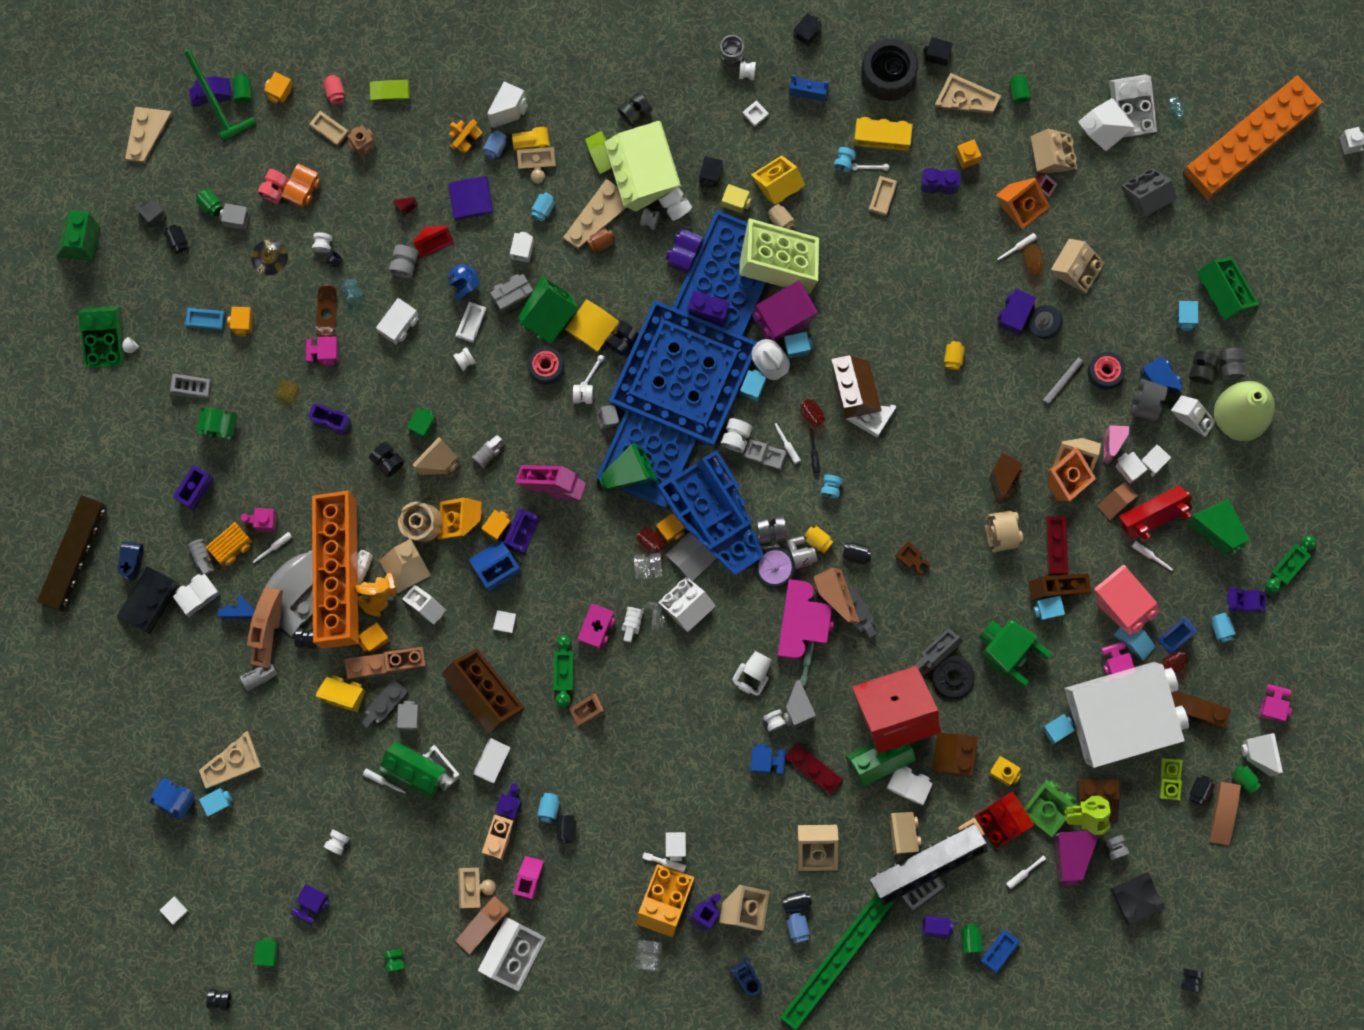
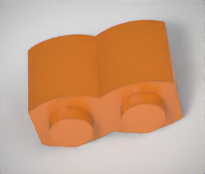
M297 164L281 197L283 200L304 209L305 205L308 206L312 200L311 193L320 185L321 179L319 174Z

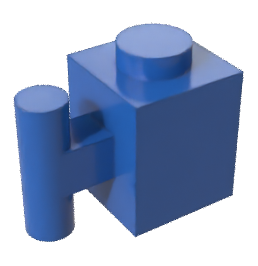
M757 744V747L752 748L751 772L770 774L771 766H777L776 774H784L786 750H778L777 757H772V748H768L766 744Z

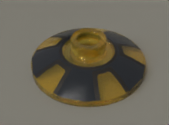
M273 239L259 242L251 253L253 267L264 275L279 273L284 269L288 261L286 247L281 242ZM267 253L272 254L269 258H266L265 255Z

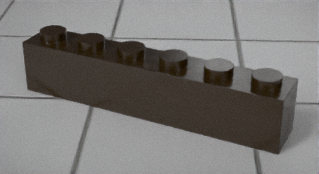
M83 495L80 496L37 602L41 605L63 612L64 608H68L71 600L69 598L71 591H74L78 584V580H76L78 574L82 573L85 568V557L92 551V540L99 534V523L101 520H104L107 514L106 505L102 502Z

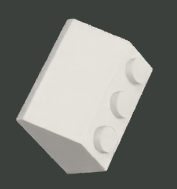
M505 917L478 971L519 992L546 937Z

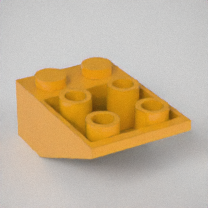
M657 864L640 907L636 924L673 938L695 877Z

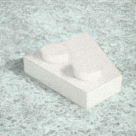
M881 406V412L846 418V420L878 438L895 411L896 406Z

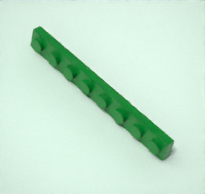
M875 893L780 1018L795 1030L799 1027L893 905V902L882 906Z

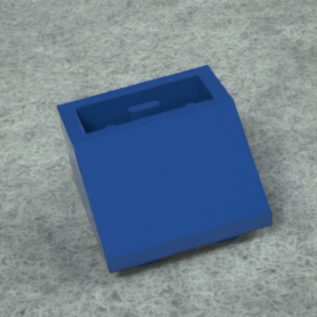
M502 540L469 559L488 592L521 573L518 564Z

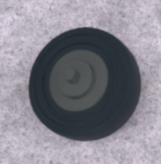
M1041 305L1030 314L1028 325L1036 337L1050 339L1061 331L1063 318L1060 311L1054 306Z

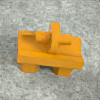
M474 119L464 129L462 127L465 123L462 120L458 124L454 122L450 124L452 131L449 135L454 138L456 134H459L449 146L453 150L458 149L464 154L472 145L464 138L469 135L472 139L476 140L482 134V131L476 126L477 122Z

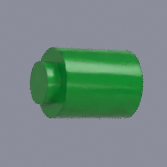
M245 74L236 75L232 79L234 102L238 104L252 102L251 78Z
M1022 74L1012 76V79L1009 80L1013 103L1029 102L1031 94L1027 77Z
M965 924V928L961 929L963 953L983 952L981 927H977L976 924Z

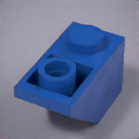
M1163 356L1144 366L1140 371L1145 380L1168 387V392L1179 393L1183 388L1181 378L1178 375L1175 376L1171 370L1170 362L1167 359L1165 360Z

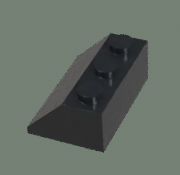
M146 567L117 616L144 632L151 634L180 584L164 574Z

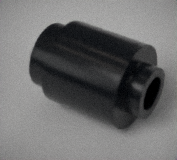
M175 224L168 226L164 235L170 249L175 254L187 250L188 241L182 227Z
M854 542L846 543L843 557L847 558V561L865 565L866 562H870L872 551H869V546Z
M1205 775L1197 777L1189 793L1191 795L1189 800L1204 806L1215 787V784L1212 783L1213 779Z
M559 816V820H557V840H561V844H572V840H576L577 821L575 816Z
M805 890L787 894L786 897L782 898L785 913L790 912L794 914L809 910V905H812L810 894H806Z

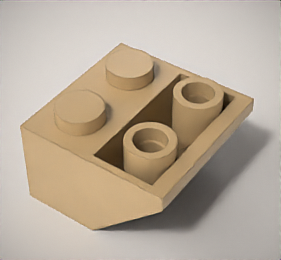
M1046 129L1031 136L1037 172L1049 174L1077 169V159L1074 154L1071 134Z
M1069 239L1051 271L1060 280L1087 294L1105 262L1085 241Z

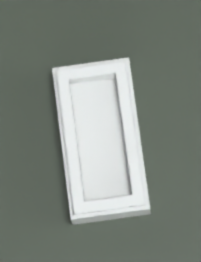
M469 302L456 337L474 343L487 308Z

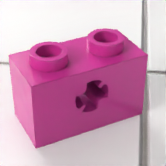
M591 604L578 636V642L599 650L601 646L605 647L609 638L606 635L608 628L612 629L616 620L613 617L614 612ZM597 623H600L602 630L598 629V632H596L593 625L597 626Z

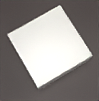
M757 100L743 111V115L754 127L769 116V113Z
M497 610L493 630L513 634L516 614Z
M175 896L160 909L172 925L188 912Z

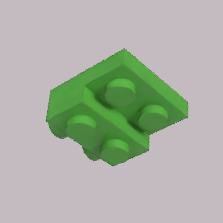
M1045 780L1024 809L1033 823L1053 837L1066 821V814L1064 812L1066 807L1077 806L1078 804L1075 802L1076 798L1069 792L1064 794L1059 790L1061 787L1053 780L1050 782Z

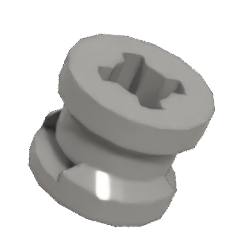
M645 208L640 226H649L650 229L655 230L660 212H652Z

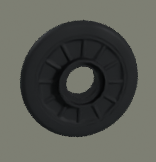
M947 656L933 669V684L936 690L945 697L960 698L966 695L974 684L973 668L962 657ZM952 671L956 672L959 676L958 681L955 683L948 679V675Z

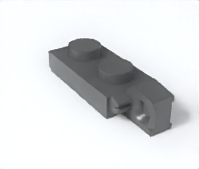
M853 586L848 590L860 623L854 624V626L860 633L865 631L868 638L871 639L877 634L873 628V625H875L874 618Z
M947 629L921 653L922 656L914 666L918 667L922 676L925 675L963 642L962 639L952 630Z
M393 679L365 712L367 716L361 723L369 729L374 722L377 724L381 721L383 722L409 692Z

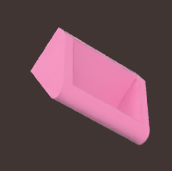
M1129 426L1108 427L1104 433V463L1109 464L1129 435Z

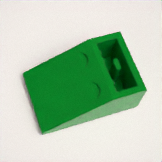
M110 306L81 309L78 312L85 368L123 366L121 307Z

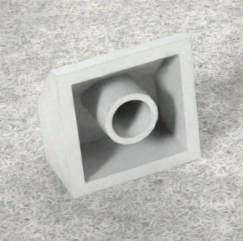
M503 82L487 113L491 127H497L518 120L521 114L524 115L526 113L528 105L524 90Z

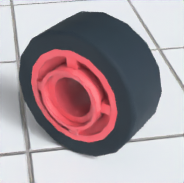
M551 347L536 349L528 360L529 373L540 384L548 385L555 383L564 372V362L561 354ZM545 362L551 364L548 369L541 368V365Z
M1113 352L1097 354L1088 367L1089 380L1099 389L1109 390L1115 388L1120 384L1125 375L1123 360ZM1102 368H1109L1111 374H1105Z

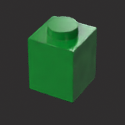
M417 408L407 426L409 432L426 440L436 422L434 413L427 408L423 410Z
M262 937V941H256L254 965L277 967L279 942H274V938Z

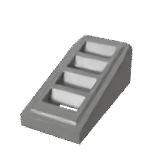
M173 374L170 395L208 398L211 379ZM177 381H181L180 389H176ZM185 382H189L188 390H184ZM193 382L197 383L196 391H192ZM201 383H204L203 393L199 392Z
M939 877L933 880L937 885L936 888L930 882L926 884L931 892L928 893L923 886L919 887L924 895L923 898L920 897L916 890L911 891L918 900L915 904L912 903L913 899L909 893L902 896L912 910L945 887V884Z

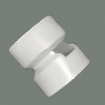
M680 188L658 199L663 208H668L667 214L673 221L684 216L692 208L687 198L682 197L683 192Z
M729 419L726 427L728 433L724 434L721 445L727 449L743 453L747 444L745 439L749 438L753 427L742 420Z

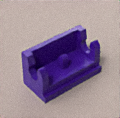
M519 508L504 541L505 546L525 554L540 519L536 515Z

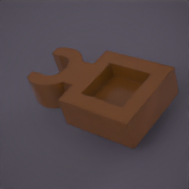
M909 541L895 555L908 569L915 566L916 572L921 576L924 572L920 570V566L930 567L928 561L920 559L922 553Z

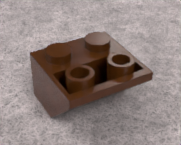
M1004 453L1001 454L989 477L996 501L999 504L1003 500H1008L1014 489L1011 484L1016 485L1023 473V470L1020 469L1023 464Z

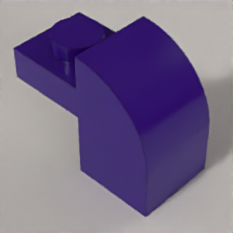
M216 76L205 77L218 103L232 97L230 79ZM198 79L195 80V86L189 89L191 106L199 107L209 100Z
M1229 588V594H1227L1229 611L1245 613L1266 612V593L1260 590L1243 591L1239 588Z

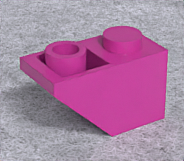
M525 856L517 876L513 891L514 895L534 900L544 861Z

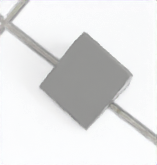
M614 405L603 406L596 413L601 430H605L619 422Z

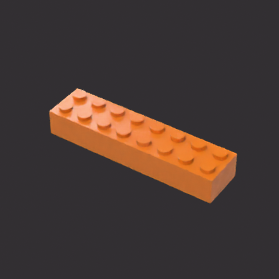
M1297 75L1191 162L1183 174L1207 200L1211 199L1316 112L1323 101Z
M349 491L312 496L313 643L321 649L359 644L358 592L355 589V585H358L357 498Z

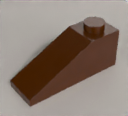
M1089 574L1042 576L1028 582L1032 601L1092 592Z
M1177 691L1171 692L1175 707L1182 706L1188 718L1219 730L1225 728L1231 709Z

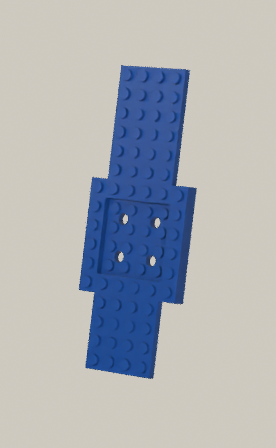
M716 210L673 307L654 300L609 399V405H614L616 408L626 412L596 476V480L600 481L602 478L601 474L631 444L636 443L644 448L659 482L619 490L666 509L668 504L657 486L684 470L696 441L712 448L715 447L753 361L752 350L757 342L743 337V334L767 283L739 275L740 258L748 222ZM693 290L729 301V311L724 325L688 314L687 307ZM672 344L679 346L680 349L677 353L669 351V347ZM706 359H712L714 365L708 368L704 366L703 362ZM656 378H662L664 385L657 387L653 382ZM695 392L699 395V399L697 401H690L688 398L689 394Z

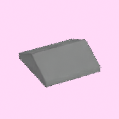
M690 532L665 554L692 582L717 559Z

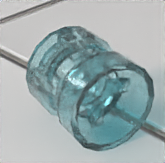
M356 278L349 279L340 285L342 291L346 294L345 298L348 304L355 303L354 297L356 296L359 301L365 297L363 291L359 289L360 284Z

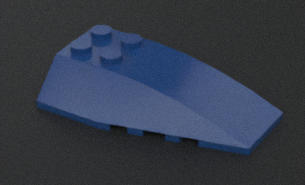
M717 450L657 486L677 520L733 575H736L764 557L757 535L751 527L750 516H747L744 507L745 502L739 494L738 483Z

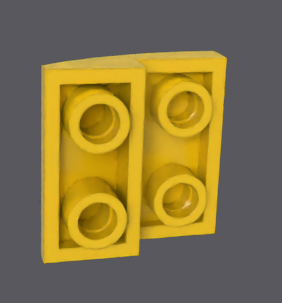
M586 299L564 330L578 341L584 342L595 352H598L619 321Z

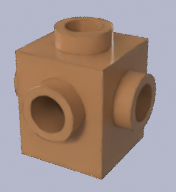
M363 125L352 129L350 134L347 135L350 141L348 143L349 147L353 152L357 151L360 156L370 153L376 147L373 140L375 139L374 134L370 129L366 130Z

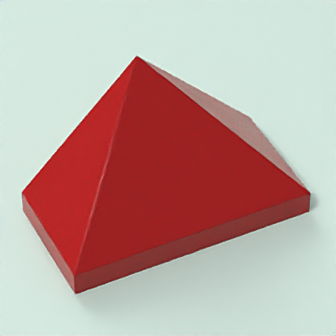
M428 226L420 232L413 240L419 257L422 258L453 244L454 241L447 226Z

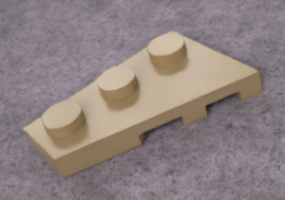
M950 73L934 107L993 114L1001 95Z
M135 107L125 157L126 161L146 162L155 146L156 140L172 115L171 111Z
M247 730L238 740L231 743L227 749L199 770L205 789L262 768L249 731Z

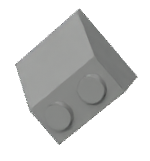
M800 680L795 683L786 706V713H784L787 726H792L793 729L814 721L816 717Z

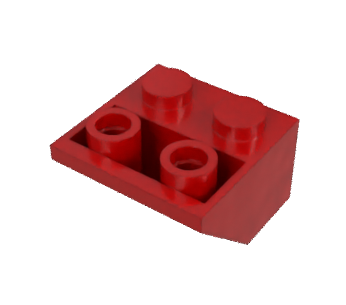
M1014 792L1009 793L974 815L995 849L1034 826V823Z

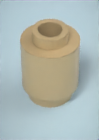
M777 204L768 211L769 219L775 226L789 230L794 227L793 223L795 220L784 206L781 207L780 204Z

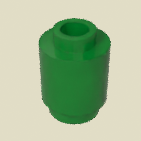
M209 189L201 190L197 194L196 203L208 215L215 217L220 214L221 209H223L222 202Z
M1240 765L1232 772L1234 774L1232 779L1236 784L1241 785L1243 792H1247L1249 795L1261 786L1258 782L1259 779L1247 765L1244 767Z

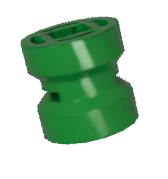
M403 949L383 952L384 959L387 962L385 966L386 972L406 969L405 962L402 961Z

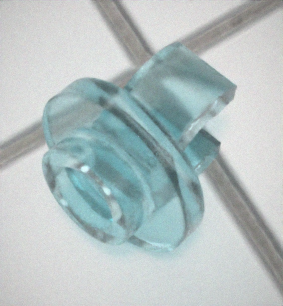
M1177 96L1169 98L1171 102L1169 104V114L1173 117L1181 116L1187 107L1186 103L1179 101Z

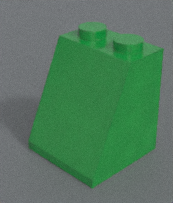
M69 211L63 220L56 257L94 261L100 226L89 212Z
M542 276L519 315L520 325L528 332L530 330L535 332L536 337L541 341L545 342L546 340L552 343L576 312L578 306L571 294L545 276Z
M1229 499L1194 514L1187 521L1189 527L1224 555L1231 553L1233 556L1241 552L1242 549L1247 547L1245 544L1250 541Z

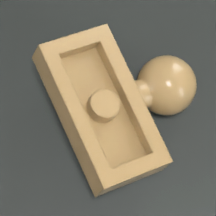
M554 147L517 150L518 169L534 168V171L531 173V180L536 184H540L545 180V173L541 170V167L556 166Z
M479 868L458 869L459 909L480 908V892L485 895H492L496 891L495 882L488 879L480 884Z

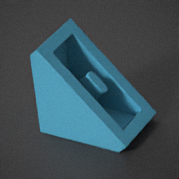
M1120 627L1114 634L1118 640L1124 641L1125 646L1142 661L1156 647L1142 629L1129 636Z

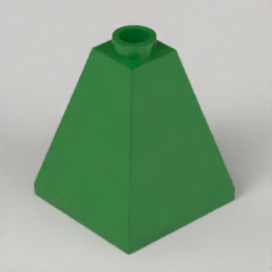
M636 443L631 444L601 474L602 478L600 479L602 487L609 490L656 484L659 482L644 448Z

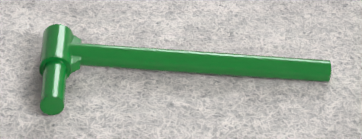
M190 49L185 50L184 54L222 125L219 133L223 141L255 125L256 122L253 117L238 125L227 121Z

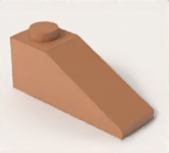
M832 567L814 576L816 591L848 622L860 623L842 570Z
M494 896L457 938L456 942L470 955L511 910Z

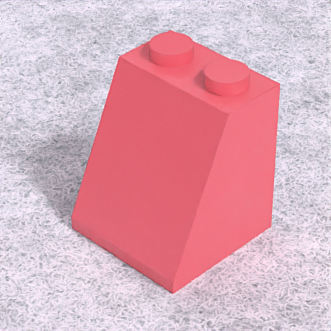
M1124 564L1094 588L1098 606L1129 636L1134 632H1139L1146 622L1153 620L1158 615V603Z

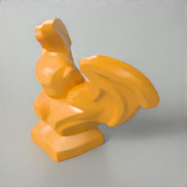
M388 573L385 579L377 577L375 583L363 582L360 585H355L356 592L369 596L368 598L358 596L360 607L364 612L374 617H380V611L388 606L386 598L389 595L392 597L397 596L391 573Z

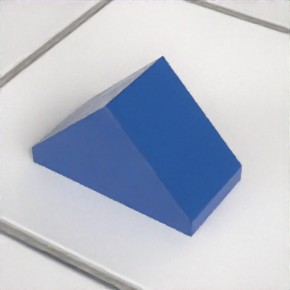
M1184 616L1158 638V641L1171 654L1194 635L1197 630Z

